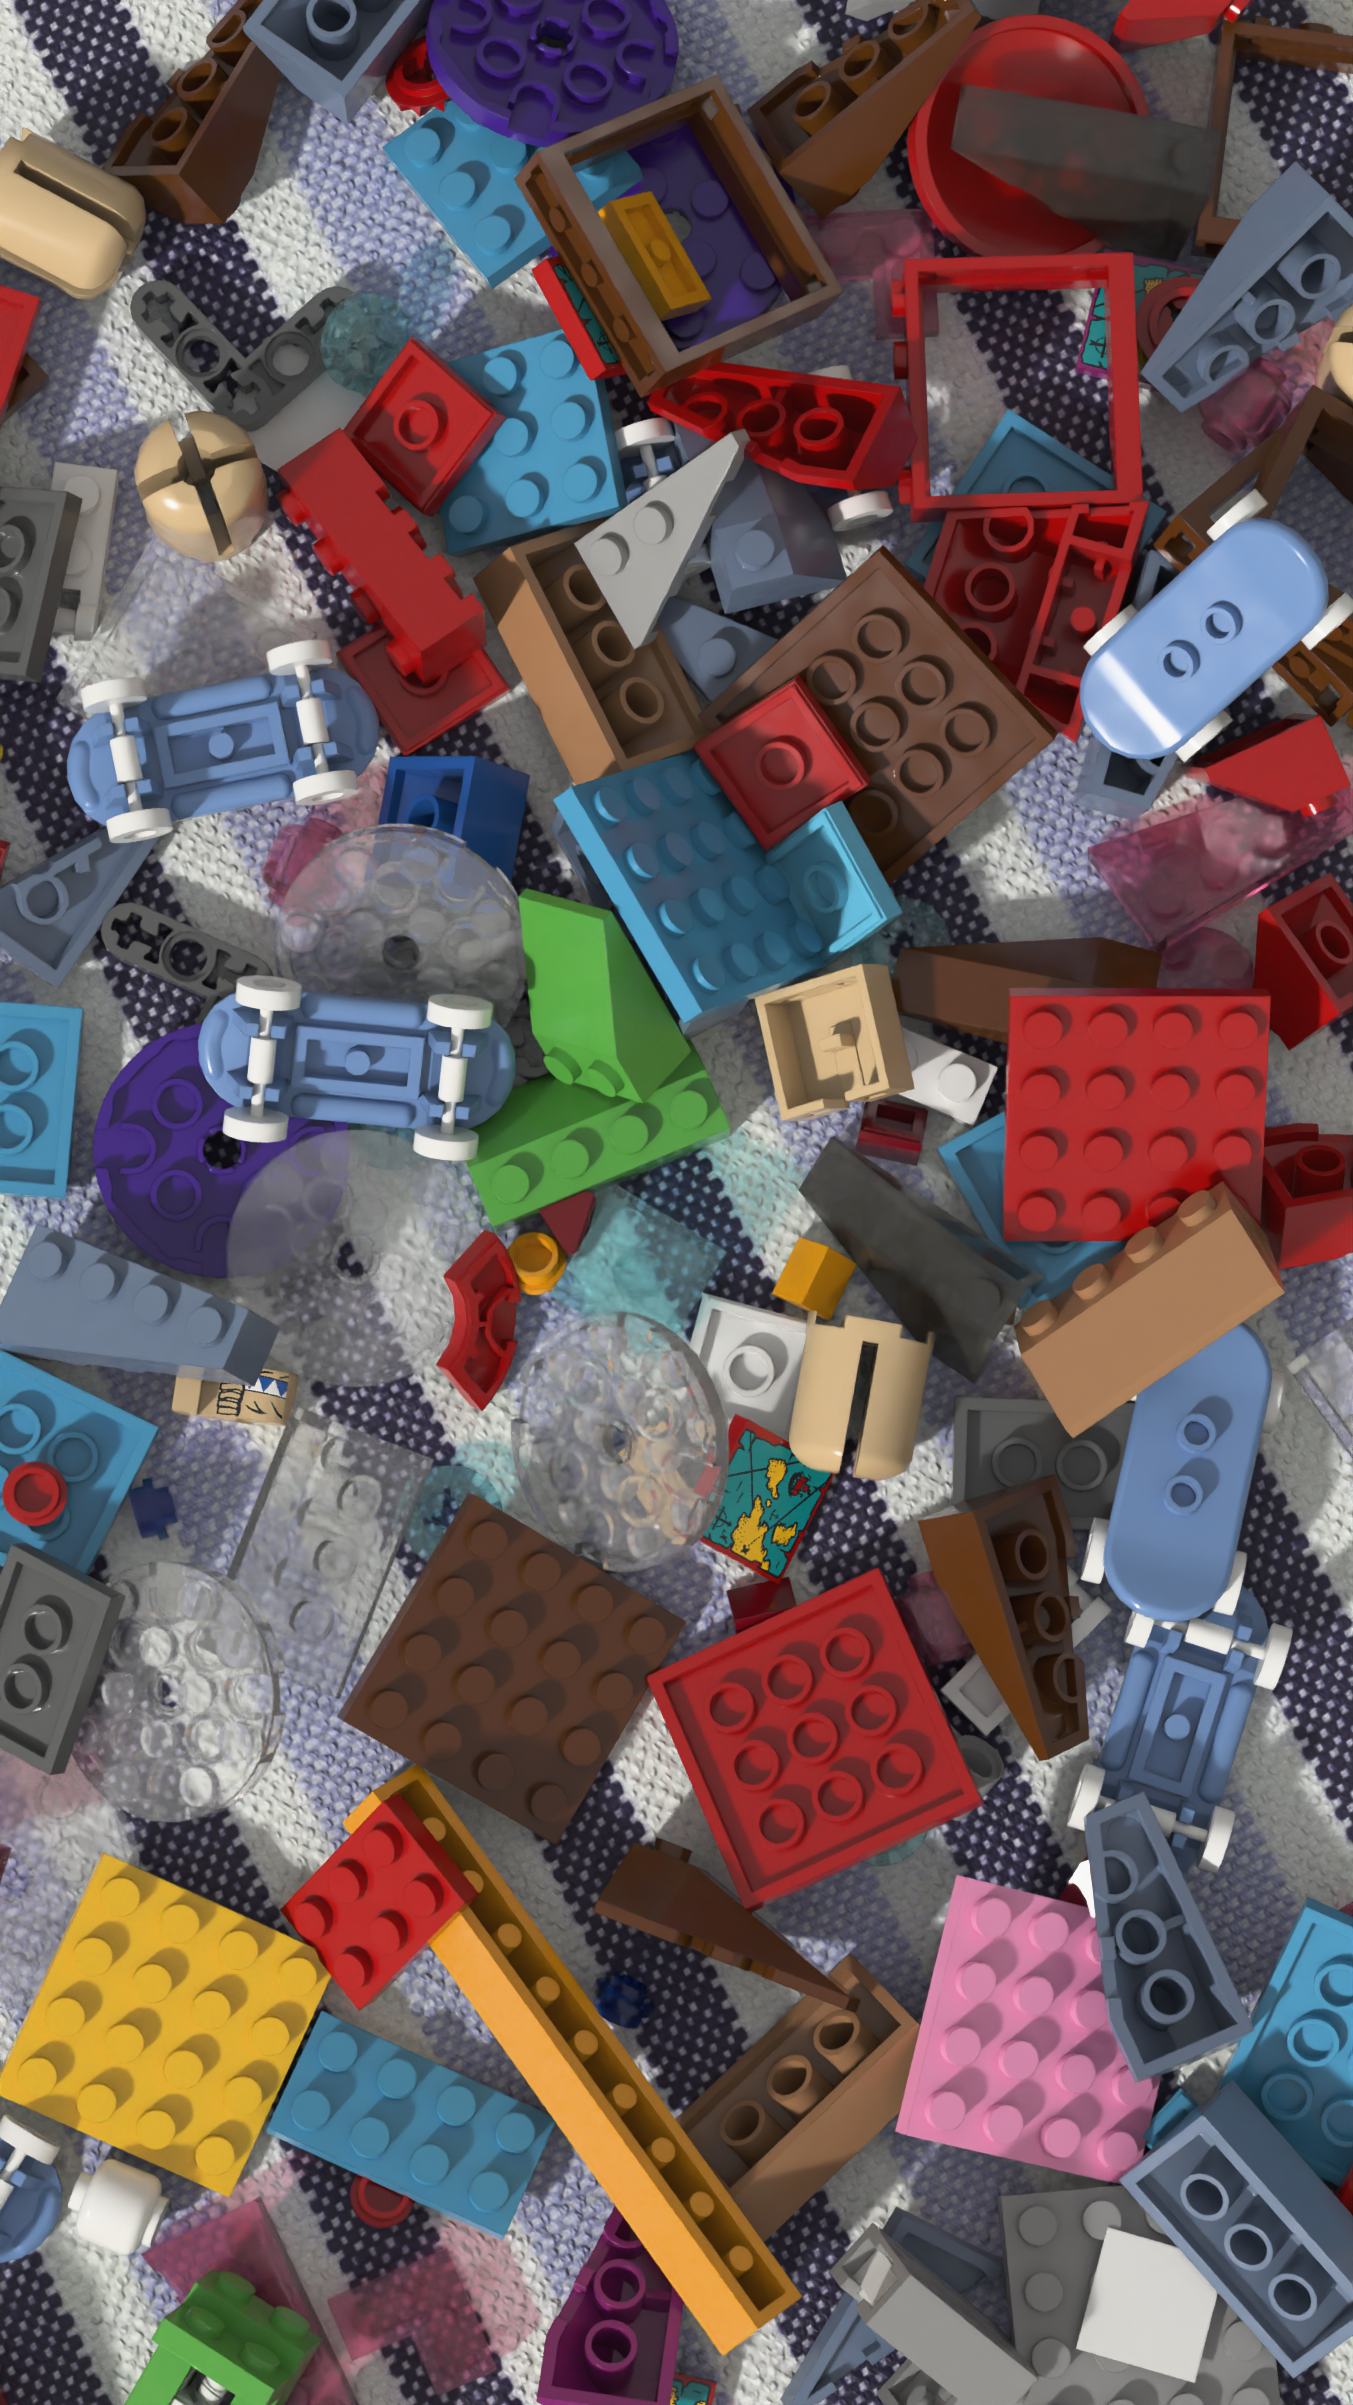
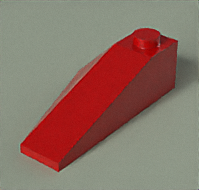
M720 362L652 393L647 401L650 411L716 443L731 432L745 429L751 440L746 444L744 457L795 482L853 491L895 486L918 439L901 387Z
M1294 1123L1265 1128L1260 1228L1267 1235L1279 1269L1301 1267L1311 1263L1338 1259L1353 1252V1135L1319 1134L1318 1124Z

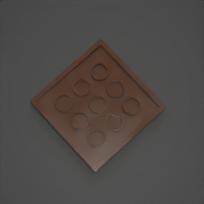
M884 545L877 549L698 714V717L713 731L783 684L800 675L871 778L866 787L842 802L888 886L1048 746L1058 734L1053 726Z
M469 1492L337 1717L557 1845L647 1691L649 1683L646 1676L659 1670L686 1621Z

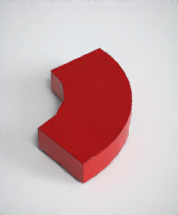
M484 1230L443 1275L453 1295L455 1322L449 1345L436 1363V1366L469 1405L481 1411L493 1399L511 1366L518 1340L513 1339L516 1323V1303L521 1302L520 1286L512 1259L497 1234Z

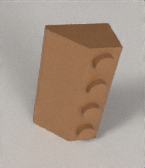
M605 517L510 546L472 578L575 785L694 751L693 745L696 741L711 732L707 725L698 717L702 709L658 621L654 626L659 630L655 640L646 646L634 649L574 544L606 521Z
M1222 1181L1209 1191L1201 1190L1189 1196L1180 1205L1176 1214L1157 1227H1147L1137 1232L1127 1242L1124 1250L1104 1264L1096 1263L1084 1269L1075 1278L1072 1286L1052 1300L1045 1299L1032 1305L1023 1314L1020 1322L1014 1325L1023 1360L1065 1430L1072 1438H1075L1285 1293L1267 1235Z
M851 1953L829 1974L861 2000L856 2012L842 2009L809 1995L804 1996L676 2119L763 2242L778 2230L900 2113L920 2025Z

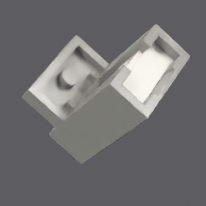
M872 2223L829 2271L838 2285L859 2302L855 2309L865 2324L907 2357L905 2362L876 2393L884 2405H1022L1025 2402L1030 2388L1036 2383L1038 2378L1001 2328L876 2224Z

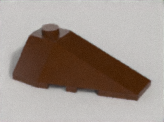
M238 0L207 35L206 44L210 50L200 61L193 64L186 71L178 68L165 83L173 91L150 118L143 112L136 116L124 131L102 168L135 186L144 198L146 206L182 224H224L227 218L239 207L241 195L254 175L281 71L243 31L244 24L263 0Z
M918 0L895 13L889 22L888 29L867 41L861 34L845 41L842 46L844 55L821 68L813 61L799 67L747 110L778 174L822 219L838 206L850 202L858 194L860 188L875 175L982 18L972 0Z
M1103 937L900 948L891 984L898 1015L1007 1044L1009 988H1156L1163 953Z
M1056 1474L965 1500L918 1520L936 1583L1038 1760H1049L1089 1740L1084 1662L1073 1652L1071 1619L1080 1618L1079 1596H1069L1067 1559L1076 1558L1075 1540Z
M656 1837L652 1849L634 1842L597 1899L593 1910L595 1913L666 1941L695 1949L713 1959L748 1972L751 1971L765 1979L852 2012H856L860 1999L759 1914L745 1910L740 1898L708 1871L689 1864L688 1862L693 1852L689 1849Z

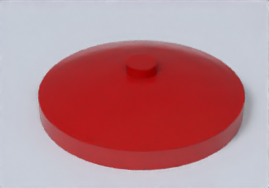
M1030 14L1006 17L974 28L909 123L907 149L912 180L924 209L938 229L954 245L970 256L1090 254L1097 252L1108 244L1122 230L1135 212L1149 178L1152 163L1153 137L1145 96L1136 77L1120 54L1097 34L1079 24L1054 16Z

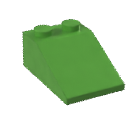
M526 888L518 896L531 1026L533 1035L546 1055L544 1063L547 1069L563 1083L572 1084L575 1082L597 1089L608 1097H615L617 1095L644 1104L692 1050L612 911Z

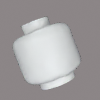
M109 2159L99 2165L94 2175L84 2171L81 2172L71 2194L68 2208L78 2212L76 2231L81 2238L117 2253L129 2255L138 2250L141 2244L149 2248L152 2246L166 2214L170 2199L161 2195L162 2183L156 2175L119 2160Z

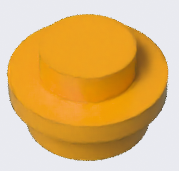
M539 1232L525 1233L517 1237L507 1249L516 1270L515 1273L518 1277L521 1293L528 1295L547 1293L556 1288L566 1275V1254L558 1242L546 1234Z

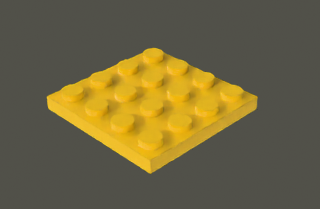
M102 1851L0 2070V2096L230 2198L331 1975L319 1961L315 1948L307 1945L305 1942Z

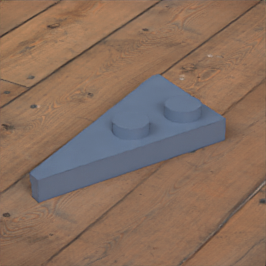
M676 596L668 598L657 620L683 673L709 703L778 641L776 638Z
M104 826L0 886V949L49 985L59 988L103 923V919L114 907L160 836L136 842L112 843L109 840L107 827Z
M897 2206L882 2229L959 2294H962L984 2277H987L991 2283L1001 2276L1004 2271V2265L998 2257ZM846 2291L780 2398L783 2405H816L837 2391L833 2384L867 2359L873 2366L896 2349L865 2324L855 2309L859 2302Z

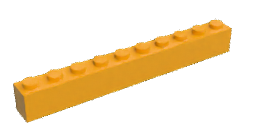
M416 1764L373 1790L342 1822L343 1825L352 1834L384 1800L399 1793L480 1894L442 1932L430 1947L719 2352L724 2356L802 2298V2295L424 1768Z

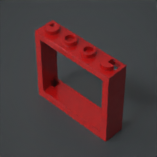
M1133 252L904 259L902 280H891L892 318L903 317L904 341L893 342L894 380H906V405L918 438L908 457L909 466L903 467L897 480L899 504H910L911 523L944 522L947 510L1027 507L1029 510L1071 508L1072 504H1089V507L1129 505V502L1143 501ZM1104 288L1112 490L931 496L923 294Z

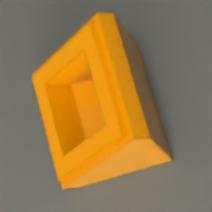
M799 1237L772 1295L807 1312L817 1311V1317L829 1322L857 1264L826 1245Z

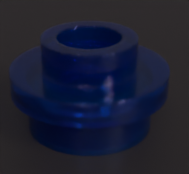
M153 1477L142 1479L143 1486L129 1490L131 1505L142 1539L158 1535L160 1541L169 1539L168 1525L179 1522L169 1486L157 1488Z
M615 1972L612 1978H597L592 1988L593 1993L596 1995L592 2004L602 2018L624 2028L637 2029L642 2019L649 2018L655 2008L654 2002L647 1996L648 1987L640 1980L624 1973Z

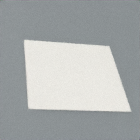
M287 344L276 351L273 365L283 375H297L308 365L309 356L295 345ZM326 370L266 425L256 431L247 433L255 445L260 462L278 472L277 469L338 428L343 430L366 398L329 370ZM254 389L250 393L245 394L239 390L233 400L234 406L230 411L236 414L239 410L244 409L250 414L255 413L258 410L255 397L259 392Z
M1107 2227L1076 2349L1195 2383L1218 2292L1178 2247Z

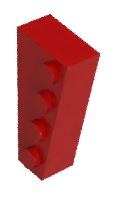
M338 428L277 469L282 491L276 495V498L281 508L296 527L305 522L318 541L312 544V548L327 572L331 576L341 572L354 590L348 594V598L365 624L371 626L377 622L382 626L390 639L384 645L385 650L397 669L405 677L414 672L422 685L426 687L443 673L450 671L472 656V653L487 645L485 609L472 593L464 598L458 583L454 579L456 577L454 570L440 553L431 559H428L423 553L427 549V544L417 523L405 508L397 506L393 510L389 509L385 502L391 499L385 483L341 428Z

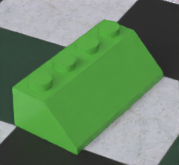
M691 1039L686 1041L692 1050L691 1053L644 1104L617 1095L615 1097H608L597 1089L575 1082L566 1084L550 1073L513 1088L502 1107L485 1122L469 1128V1130L479 1135L478 1150L475 1158L464 1160L494 1233H500L540 1216V1209L584 1191L596 1193L730 1137L731 1127L706 1068Z

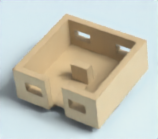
M859 964L755 998L782 1121H809L849 1109V1102H872L915 1089L887 965Z

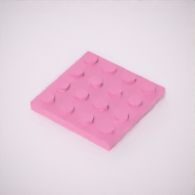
M956 1875L895 2132L1123 2185L1119 2179L1143 2156L1146 2144L1143 2134L1150 2127L1161 2075L1135 2083L1108 2024L1096 1919L1091 1917L1088 1907Z

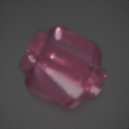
M1259 357L1253 362L1249 361L1248 366L1232 376L1214 394L1199 402V412L1204 419L1201 423L1204 433L1216 444L1232 453L1242 454L1245 449L1253 451L1280 428L1291 412L1292 397L1283 385L1287 380L1285 373L1265 358Z
M312 817L307 818L305 825L287 824L280 828L275 835L260 871L262 882L269 889L268 899L289 912L305 917L314 916L316 910H327L333 907L339 899L354 862L351 851L340 841L341 830L326 821Z
M933 1571L907 1578L910 1591L899 1595L895 1601L921 1659L923 1658L925 1668L975 1654L973 1645L959 1623L946 1591L937 1585Z

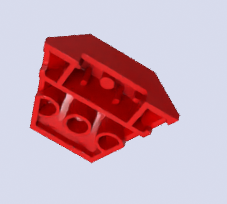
M1150 501L1129 502V505L1089 507V504H1072L1071 508L1029 510L1027 507L947 510L924 589L1053 728L1077 744L1086 724L1080 705V682L1086 665L1091 658L1083 646L1125 609L1134 580Z

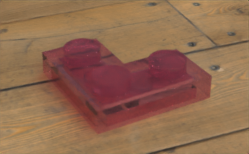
M921 208L832 213L824 219L818 214L806 215V228L822 255L833 265L830 269L837 281L872 279L875 340L904 339L903 317L892 318L891 280H902L904 259L934 258L932 220L926 210ZM937 293L923 294L925 338L938 337Z
M448 2247L327 2299L352 2361L412 2335L437 2396L498 2370L494 2356Z

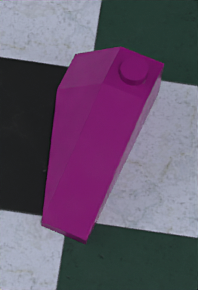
M614 2206L606 2221L603 2233L586 2265H583L561 2312L555 2317L546 2334L536 2400L541 2405H670L684 2301L616 2206Z

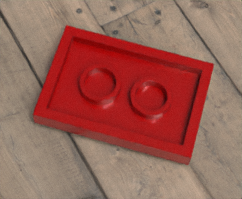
M397 1793L384 1800L280 1911L303 1941L315 1948L319 1961L360 2011L374 2003L480 1894L402 1796Z

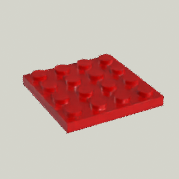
M1009 988L1001 1227L1003 1241H1129L1142 1229L1147 1227L1155 1228L1176 1214L1180 1205L1192 1194L1201 1190L1209 1191L1222 1181L1260 1226L1271 1004L1269 990L1229 988Z
M875 1568L646 1676L745 1910L755 1912L985 1804L886 1578L879 1568Z

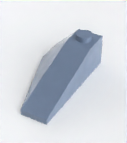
M1295 161L1249 207L1140 373L1182 413L1246 375L1249 363L1276 347L1285 352L1301 342L1299 337L1301 332L1327 317L1333 322L1337 321L1340 314L1353 303V218Z
M670 420L681 467L716 443ZM744 457L734 480L725 482L712 509L717 515L704 539L711 559L710 565L724 613L728 614L836 588L847 576L831 523L803 483L795 482Z
M1140 1792L1086 1815L1083 1819L1107 2019L1135 2083L1189 2065L1238 2043L1255 2031L1145 1792Z

